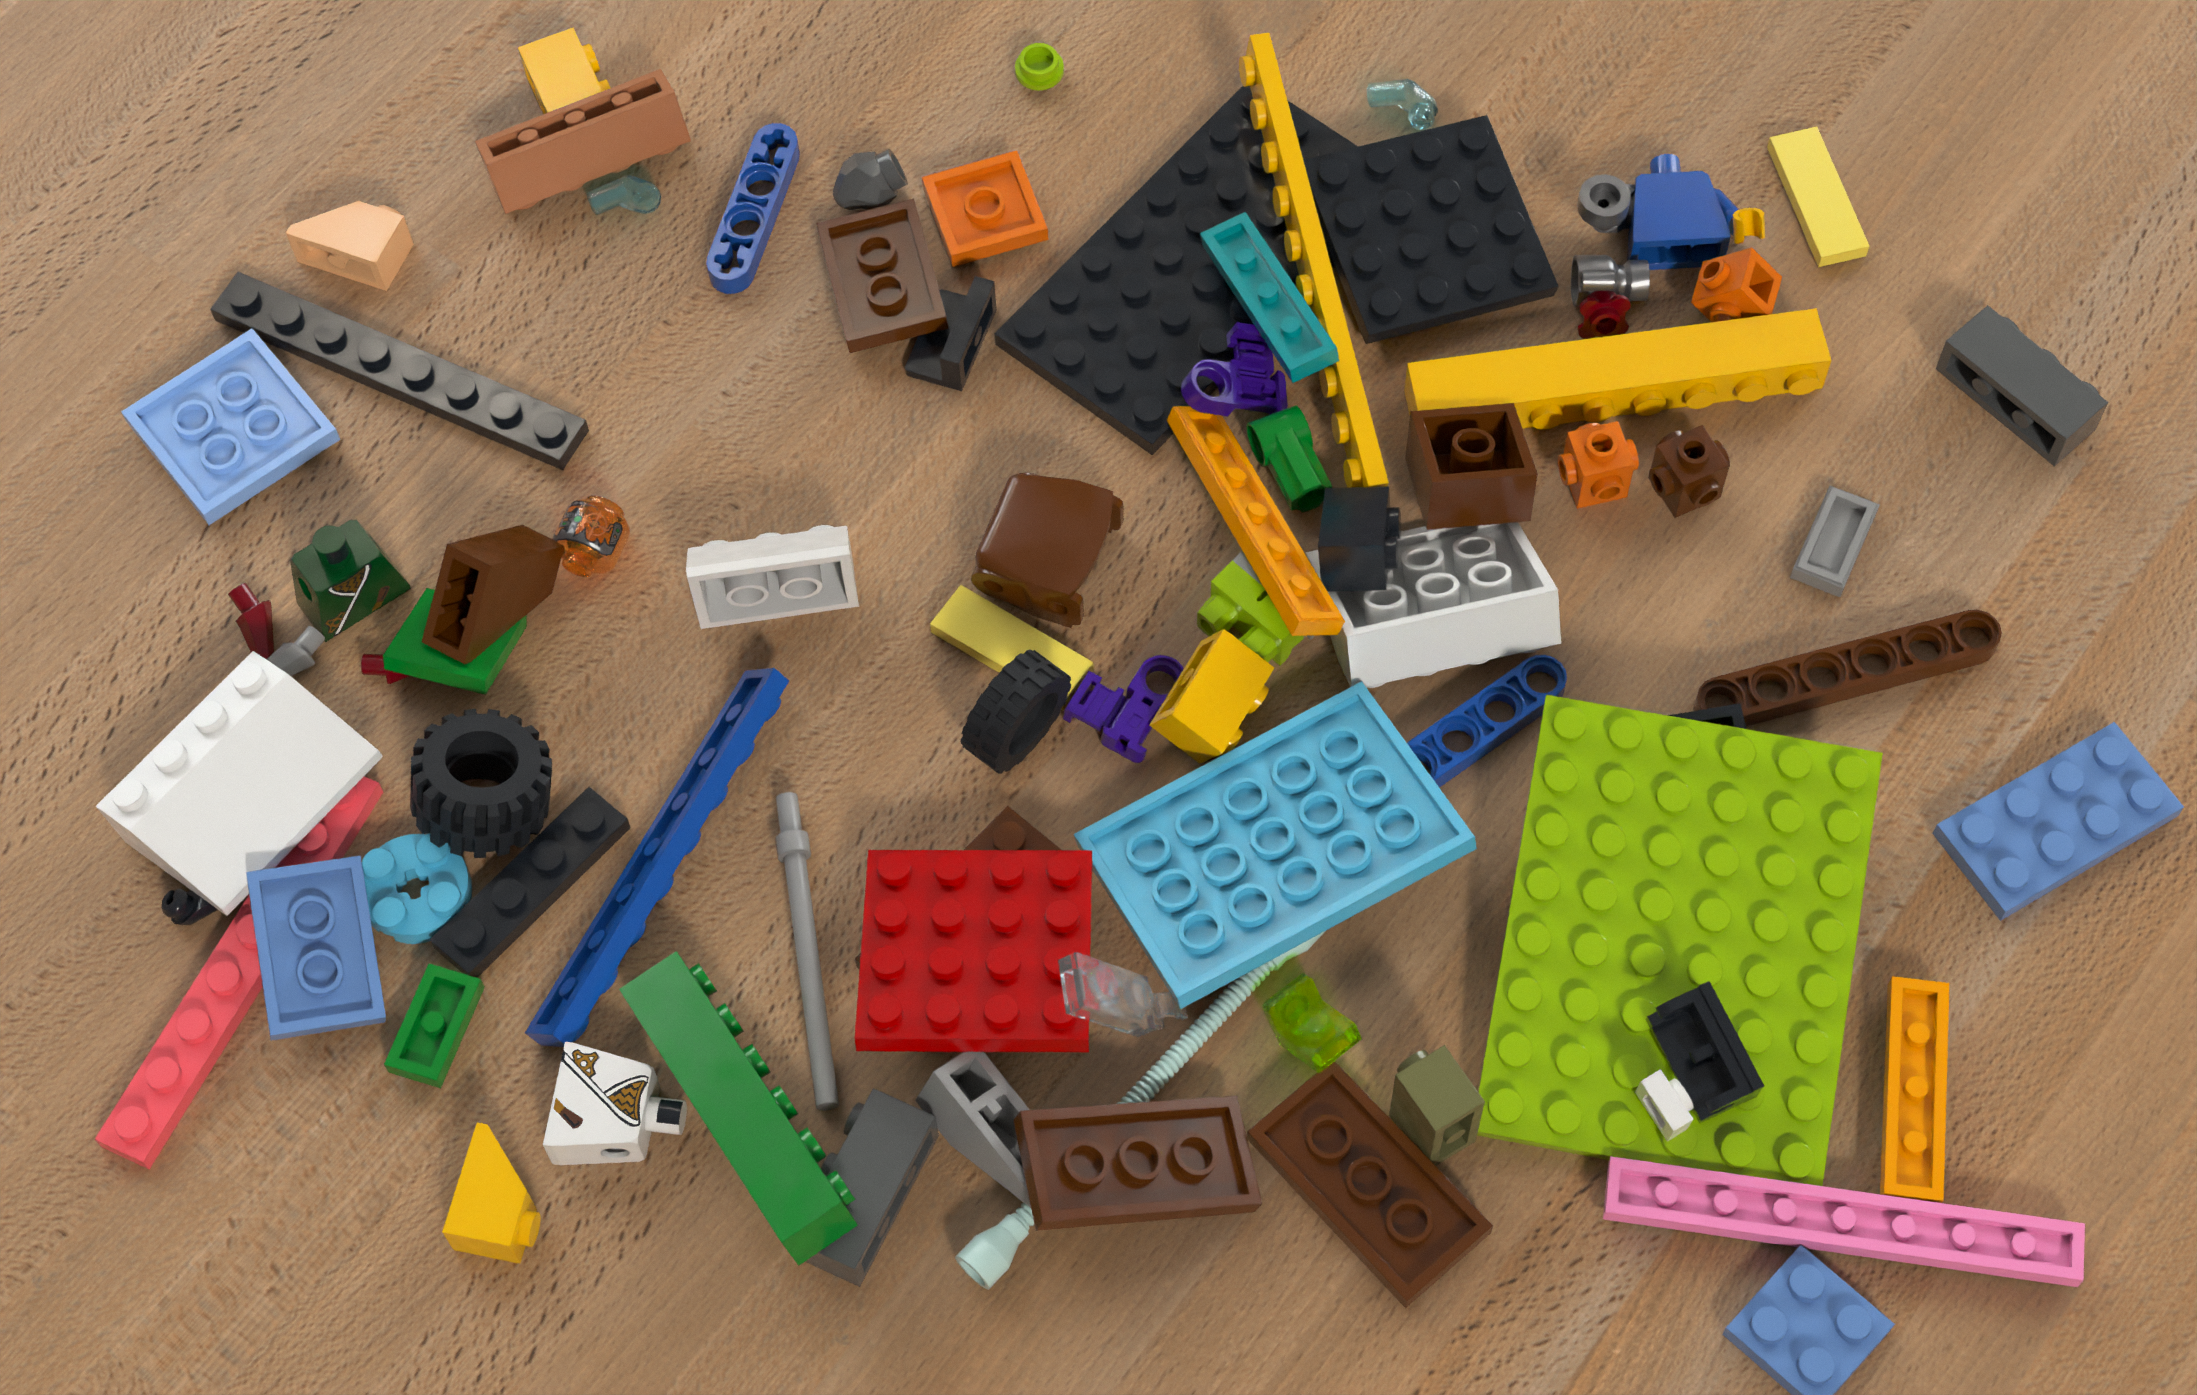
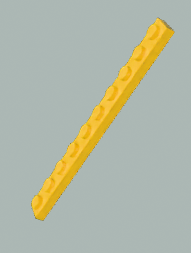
M1270 33L1250 35L1246 55L1239 58V73L1242 85L1244 87L1250 86L1253 99L1250 101V115L1255 130L1261 129L1265 143H1262L1261 146L1264 170L1266 173H1273L1276 186L1273 188L1275 213L1277 217L1284 216L1288 231H1285L1284 234L1286 255L1290 262L1296 261L1299 276L1296 277V288L1338 350L1339 361L1320 370L1319 378L1324 397H1331L1335 413H1332L1331 424L1335 442L1337 444L1343 443L1347 459L1344 460L1343 466L1347 488L1387 487L1389 482Z

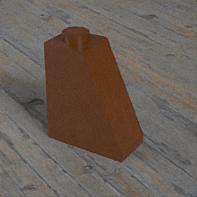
M525 525L447 544L422 643L463 664L472 662L520 619L552 594L565 545Z

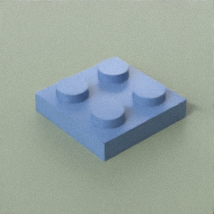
M1800 1245L1729 1323L1722 1335L1791 1395H1835L1887 1336L1895 1324L1804 1246Z

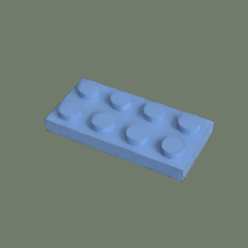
M2113 722L1938 823L1932 834L2001 921L2179 816L2184 806L2118 725Z

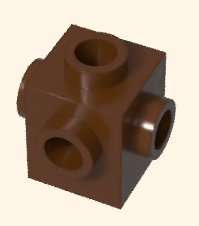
M1701 425L1685 433L1679 430L1665 436L1656 445L1648 478L1657 495L1663 499L1674 518H1677L1721 498L1730 467V460L1724 446L1718 440L1713 441L1704 426Z

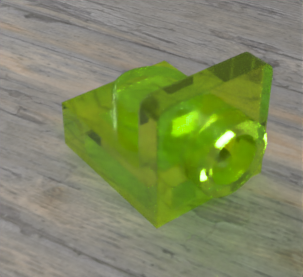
M1305 973L1297 976L1263 1004V1010L1279 1044L1317 1073H1320L1362 1040L1356 1024L1323 1001L1313 979Z

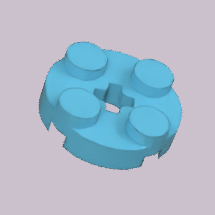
M430 833L426 835L408 834L394 838L383 844L380 848L370 850L363 857L362 868L371 925L379 933L381 931L386 935L393 936L395 941L405 944L429 942L472 898V880L462 856L450 853L448 843H445L440 848L431 843ZM412 879L428 880L429 885L421 888V897L417 899H411L407 892L401 893L402 888Z

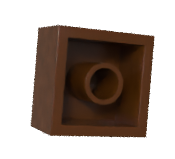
M1514 403L1410 411L1405 459L1426 530L1531 521L1538 473Z

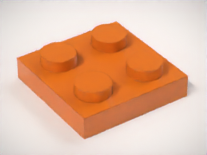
M1017 150L922 177L923 190L952 267L1048 240L1047 225Z

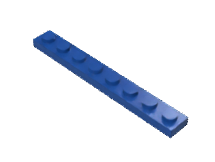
M777 669L746 670L525 1031L526 1035L541 1046L564 1047L565 1042H574L585 1032L589 1024L588 1015L600 995L605 993L615 982L618 975L617 967L627 950L642 937L646 929L645 920L656 902L661 900L671 889L674 881L672 875L683 857L690 853L698 844L701 837V827L710 812L717 808L725 799L728 792V782L737 767L743 764L752 754L755 747L754 739L764 722L772 718L781 704L780 696L789 680Z

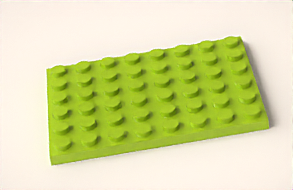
M1546 695L1478 1090L1485 1104L1477 1136L1609 1160L1612 1156L1823 1186L1883 753ZM1710 981L1764 1087L1757 1097L1700 1124L1693 1111L1690 1110L1689 1113L1693 1117V1121L1688 1129L1667 1142L1635 1093L1640 1081L1660 1069L1668 1081L1675 1078L1646 1018L1657 1012L1656 1007Z

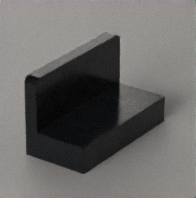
M977 276L974 277L967 296L944 289L939 290L949 328L918 336L905 365L907 376L958 391L963 390L997 311L994 281Z

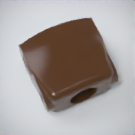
M1028 472L1012 475L1007 480L976 551V567L971 577L972 584L984 594L1005 601L1034 617L1072 628L1073 625H1080L1084 617L1083 597L1076 592L1093 569L1107 534L1112 533V530H1119L1124 521L1123 501L1114 496L1111 490L1074 479L1046 477Z

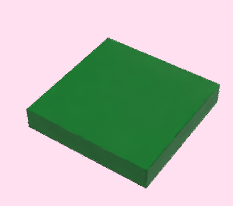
M426 588L383 654L384 669L486 695L525 631L527 615L520 619L472 662L463 664L422 643L435 592L434 589Z

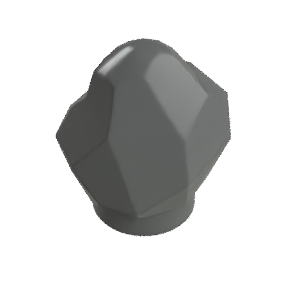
M890 149L879 154L875 151L854 153L842 164L833 188V197L839 206L849 211L860 208L870 210L889 205L897 196V190L908 185V181L898 159Z

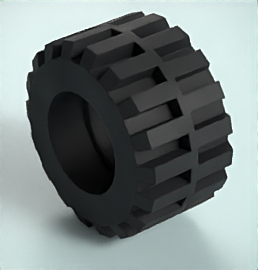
M476 709L464 710V716L456 717L451 713L442 717L441 726L432 723L424 730V739H417L413 747V756L411 757L410 809L412 817H416L417 828L422 834L430 833V842L440 848L445 843H448L450 853L462 856L464 851L474 852V858H486V852L493 851L498 856L510 853V846L512 845L522 848L530 843V834H539L543 828L544 818L548 817L552 759L549 758L550 749L546 741L539 740V732L532 725L522 727L521 718L513 714L508 718L501 717L500 711L488 709L487 714H477ZM470 779H488L500 784L480 788L461 782Z

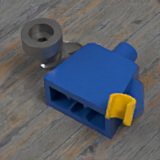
M1662 154L1653 158L1650 162L1651 174L1637 176L1634 185L1625 184L1615 176L1607 174L1595 175L1582 184L1579 192L1577 208L1583 221L1600 233H1618L1623 229L1629 228L1627 261L1647 260L1649 270L1701 267L1703 261L1727 254L1731 235L1734 237L1735 244L1743 243L1746 236H1756L1759 239H1765L1764 212L1761 209L1743 208L1739 210L1720 189L1713 187L1707 173L1703 171L1681 172L1680 160L1673 154Z

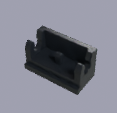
M1710 981L1656 1007L1657 1012L1647 1016L1646 1021L1675 1078L1684 1087L1693 1103L1694 1108L1692 1111L1699 1124L1757 1097L1763 1089L1764 1084Z

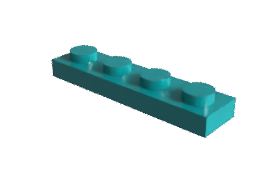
M1246 212L1200 233L1205 251L1292 383L1339 361L1336 345Z

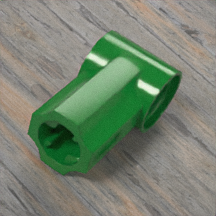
M1295 405L1247 423L1246 432L1253 454L1262 467H1269L1290 510H1300L1304 513L1319 507L1324 501L1325 488H1332L1333 486L1312 448L1313 439L1311 431L1301 409Z

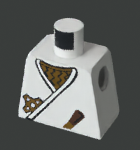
M565 1042L543 1147L554 1165L640 1162L645 1160L647 1156L651 1132L682 1135L687 1115L686 1100L658 1097L660 1083L654 1068L648 1064L580 1044Z

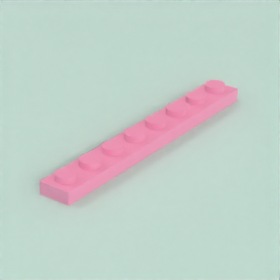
M1612 1156L1608 1162L1603 1211L1604 1220L1792 1247L1802 1245L1806 1249L2079 1287L2084 1280L2085 1223Z

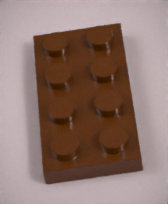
M1333 1059L1247 1131V1140L1405 1308L1492 1232L1493 1225Z
M1237 1096L1023 1110L1014 1118L1036 1231L1253 1213L1262 1205Z

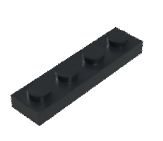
M588 787L430 939L434 949L463 974L478 978L631 828L628 819L592 788Z

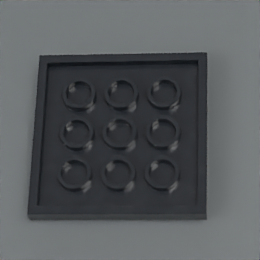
M1487 115L1303 160L1325 243L1365 344L1555 295L1559 287Z

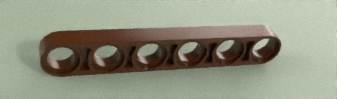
M1967 610L1713 677L1700 686L1693 710L1708 709L1705 705V699L1713 694L1725 695L1731 699L1733 704H1741L1745 725L1750 726L1972 667L1988 661L1993 656L2001 639V627L1995 617L1981 610ZM1966 627L1979 628L1987 635L1989 643L1986 646L1977 648L1969 646L1962 640L1960 630ZM1917 640L1930 642L1937 649L1938 657L1932 661L1919 660L1913 656L1909 645ZM1864 654L1878 655L1887 663L1888 670L1876 675L1867 673L1859 665L1858 658ZM1815 667L1827 668L1833 672L1837 683L1830 688L1817 687L1811 683L1807 672ZM1763 681H1774L1783 687L1786 696L1780 701H1767L1760 697L1756 686Z

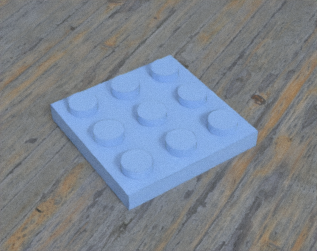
M252 328L121 411L127 424L208 525H211L340 440L336 428Z

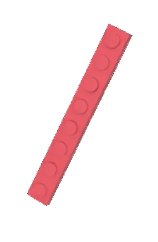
M364 776L275 868L343 858L383 794L379 782ZM249 895L95 1138V1141L102 1148L149 1170L263 987Z

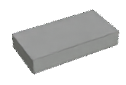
M1830 485L1796 560L1790 578L1841 597L1880 504Z

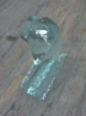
M1402 79L1368 84L1367 97L1371 108L1399 105L1408 113L1407 118L1410 121V125L1415 129L1424 130L1433 125L1435 116L1438 113L1436 100L1415 81Z
M631 175L621 177L586 192L588 202L596 216L618 206L637 213L647 214L655 211L661 203L660 191L654 184Z

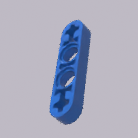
M782 123L765 125L757 131L752 140L706 261L711 285L717 291L724 294L742 292L754 280L799 162L798 139L795 131L790 126ZM777 144H783L785 147L777 149L774 156V165H771L768 150H774ZM760 180H767L775 185L770 193L762 196L751 194L748 191L751 184ZM743 220H752L760 225L756 232L747 236H741L732 231L734 226ZM732 250L737 251L739 268L733 267L730 273H723L722 269H728L734 258Z

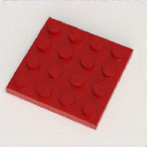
M868 850L855 1025L856 1051L1089 1053L1092 850Z

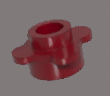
M1595 291L1589 294L1579 306L1583 318L1582 323L1578 326L1579 336L1583 339H1591L1596 336L1606 337L1625 334L1629 329L1628 322L1625 320V314L1631 307L1629 299L1624 295H1617L1613 291Z

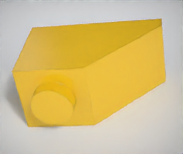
M477 1122L442 1233L455 1251L520 1264L525 1247H532L537 1239L541 1216L539 1212H536L537 1208L488 1124Z

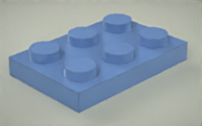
M361 855L246 872L270 1040L385 1023L386 1014Z

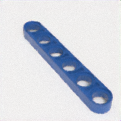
M1547 655L1532 656L1408 741L1407 744L1419 761L1428 766L1430 776L1440 788L1541 717L1546 695L1563 697L1567 682L1566 670L1562 663L1554 657ZM1535 672H1544L1554 678L1556 687L1548 693H1539L1528 686L1526 678ZM1502 701L1513 708L1515 716L1507 722H1495L1487 717L1484 708L1491 702ZM1459 730L1470 736L1473 745L1464 752H1454L1445 747L1442 737L1450 731Z

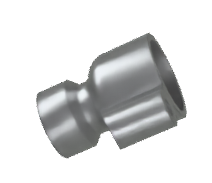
M1575 255L1573 257L1571 297L1575 307H1579L1585 297L1595 291H1613L1617 295L1626 296L1629 301H1647L1650 288V270L1647 260H1628L1624 265H1618L1608 255Z

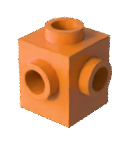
M1752 247L1703 261L1691 303L1710 322L1770 315L1774 309L1782 276Z
M1618 421L1602 425L1599 423H1588L1578 427L1575 431L1567 432L1564 453L1558 455V469L1561 480L1565 486H1569L1577 509L1626 498L1633 470H1637L1639 467L1635 444L1632 439L1625 440Z

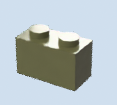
M1445 1045L1430 1054L1426 1050L1418 1051L1404 1060L1397 1068L1398 1073L1395 1075L1389 1116L1403 1133L1437 1166L1476 1142L1485 1101Z

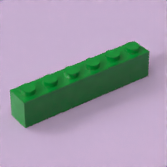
M675 951L621 987L619 990L775 1234L797 1265H801L858 1226L846 1207L856 1199L836 1170L827 1176L823 1173L818 1162L827 1157L808 1127L797 1133L789 1120L798 1115L797 1110L780 1085L769 1091L762 1078L771 1073L753 1044L742 1050L735 1037L744 1031L725 1003L715 1009L708 997L716 993L717 990L698 963L689 969L678 952Z

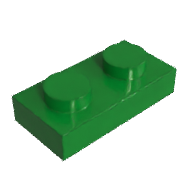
M429 963L385 1060L384 1066L387 1071L441 1089L485 986L482 980Z

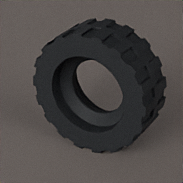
M1030 649L1026 650L1023 654L1020 653L1013 661L1002 668V671L988 684L989 686L976 701L977 703L973 710L970 711L961 733L963 734L960 739L962 747L998 774H1002L1003 771L1008 772L1016 764L1018 765L1024 760L1040 740L1045 737L1053 722L1056 721L1068 698L1067 695L1071 689V677L1035 650L1032 651Z

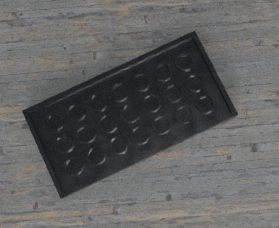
M1242 86L994 333L996 346L1151 455L1174 433L1167 422L1172 407L1189 406L1181 392V384L1184 377L1201 360L1211 359L1229 362L1231 359H1234L1233 348L1227 347L1226 334L1236 322L1254 325L1205 251L1200 233L1246 212L1295 286L1296 277L1299 276L1296 261L1290 262L1286 255L1284 234L1288 230L1284 216L1277 217L1275 213L1273 188L1276 184L1273 173H1266L1263 167L1261 146L1265 142L1261 129L1255 130L1251 121L1250 101L1253 99L1250 86ZM1288 101L1303 160L1358 147ZM1327 248V252H1328V255H1329L1331 267L1333 268V267H1334V263H1333V260H1332L1331 255H1330V253H1329V250H1328V248ZM1205 376L1197 377L1198 387L1206 395L1210 396L1218 388L1210 378Z

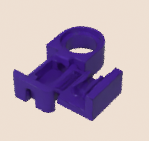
M1236 322L1226 334L1227 347L1233 348L1234 359H1231L1229 362L1211 359L1201 360L1184 377L1181 384V392L1187 404L1202 413L1228 417L1237 408L1273 414L1288 407L1285 375L1280 370H1277L1270 378V375L1274 372L1273 353L1255 325ZM1205 376L1213 380L1218 387L1219 396L1213 397L1203 393L1198 387L1197 377Z
M1157 655L1150 657L1144 661L1127 688L1126 697L1123 695L1124 689L1118 687L1116 692L1100 684L1102 677L1088 671L1065 708L1063 720L1070 723L1075 717L1098 731H1101L1103 727L1101 735L1103 746L1134 763H1141L1147 751L1142 745L1152 730L1149 724L1168 695L1157 694L1151 691L1146 684V677L1153 672L1162 671L1172 676L1176 682L1184 668L1176 659L1169 656ZM1120 739H1123L1126 742H1128L1127 746L1123 745L1120 742Z

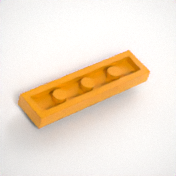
M1892 976L1887 985L1880 1195L1937 1203L1944 1201L1950 983Z

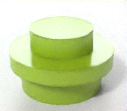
M1045 43L1028 45L1022 50L1015 62L1017 80L1024 87L1031 90L1050 89L1061 81L1064 74V63L1061 56L1052 46Z

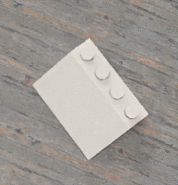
M1518 522L1426 530L1424 526L1401 531V539H1398V569H1388L1387 590L1328 592L1345 620L1339 634L1330 636L1338 662L1350 687L1362 681L1366 688H1375L1391 681L1414 676H1429L1445 669L1468 664H1483L1490 659L1517 653H1533L1544 647L1561 644L1558 589ZM1318 550L1306 552L1308 560L1320 578Z
M252 651L96 807L125 843L228 916L249 894L246 872L275 868L383 756L378 749L288 673Z

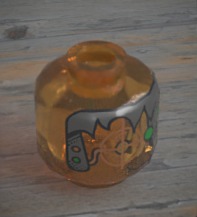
M594 495L572 502L567 506L553 535V540L564 546L561 558L563 559L562 566L570 573L580 577H590L592 573L605 574L616 567L629 539L630 527L624 518L622 508L609 499Z

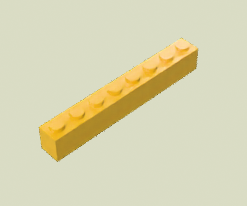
M1817 308L1411 362L1407 363L1404 392L1409 415L1410 411L1514 403L1522 429L1534 427L1545 430L1554 428L1562 423L1584 420L1597 423L1614 416L1636 413L1641 416H1649L1662 410L1689 407L1701 409L1718 402L1733 400L1752 402L1764 396L1785 393L1804 395L1815 389L1823 388L1832 360Z

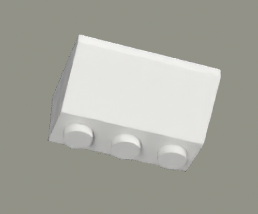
M820 525L805 532L783 535L779 533H765L757 536L755 539L734 542L714 540L705 543L703 546L688 548L686 562L687 580L701 629L859 607L847 526L833 527Z

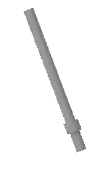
M785 792L776 796L780 834L775 838L778 860L785 865L816 1109L826 1111L837 1108L839 1101L806 862L811 857L808 833L802 830L798 795L793 792Z

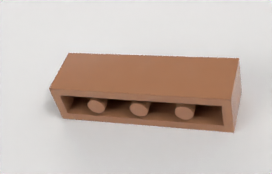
M659 69L479 139L475 143L493 189L505 214L515 210L531 208L540 200L563 191L577 190L586 182L606 174L622 172L632 164L649 157L668 154L674 151L677 146L690 142L691 139L675 92L663 71Z

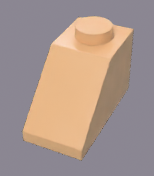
M356 201L292 224L286 232L297 262L385 291L390 287L414 245L404 215H401L389 206L379 205L376 207L361 201Z

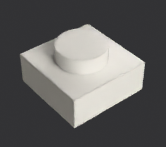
M1661 1069L1640 1081L1635 1093L1667 1142L1687 1130L1693 1121L1689 1111L1694 1106L1681 1083L1675 1078L1668 1081Z

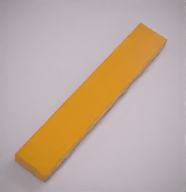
M1173 406L1167 418L1168 424L1291 635H1338L1345 623L1344 618L1223 416L1202 413L1190 406Z

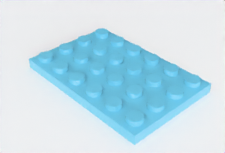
M1362 681L1074 834L1080 850H1092L1093 872L1180 1009L1477 849L1473 833Z

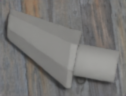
M308 626L294 643H283L267 660L292 676L315 664L311 656L324 642L325 637L314 627Z

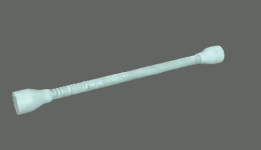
M1326 931L1237 978L1232 982L1233 984H1229L1228 989L1223 990V994H1220L1218 999H1215L1213 1004L1209 1005V1009L1204 1010V1014H1201L1199 1019H1196L1194 1024L1190 1025L1189 1029L1180 1036V1040H1176L1175 1045L1170 1046V1050H1167L1165 1055H1162L1160 1060H1157L1155 1065L1151 1066L1150 1070L1146 1072V1076H1142L1141 1081H1137L1136 1086H1133L1131 1091H1128L1126 1096L1121 1098V1102H1117V1104L1149 1102V1099H1153L1154 1094H1158L1159 1089H1162L1164 1084L1169 1082V1078L1174 1077V1073H1177L1179 1068H1182L1184 1063H1187L1189 1058L1198 1051V1048L1203 1046V1042H1207L1208 1037H1211L1213 1032H1216L1218 1027L1222 1026V1022H1225L1227 1017H1230L1232 1012H1235L1237 1007L1246 1000V997H1249L1251 992L1255 991L1256 987L1265 980V976L1270 975V971L1278 970L1287 960L1308 951ZM1023 1202L1021 1208L1018 1207L1016 1209V1213L1007 1214L998 1225L975 1235L956 1255L955 1259L961 1268L983 1288L989 1290L1009 1269L1019 1244L1029 1235V1226L1034 1225L1031 1208Z

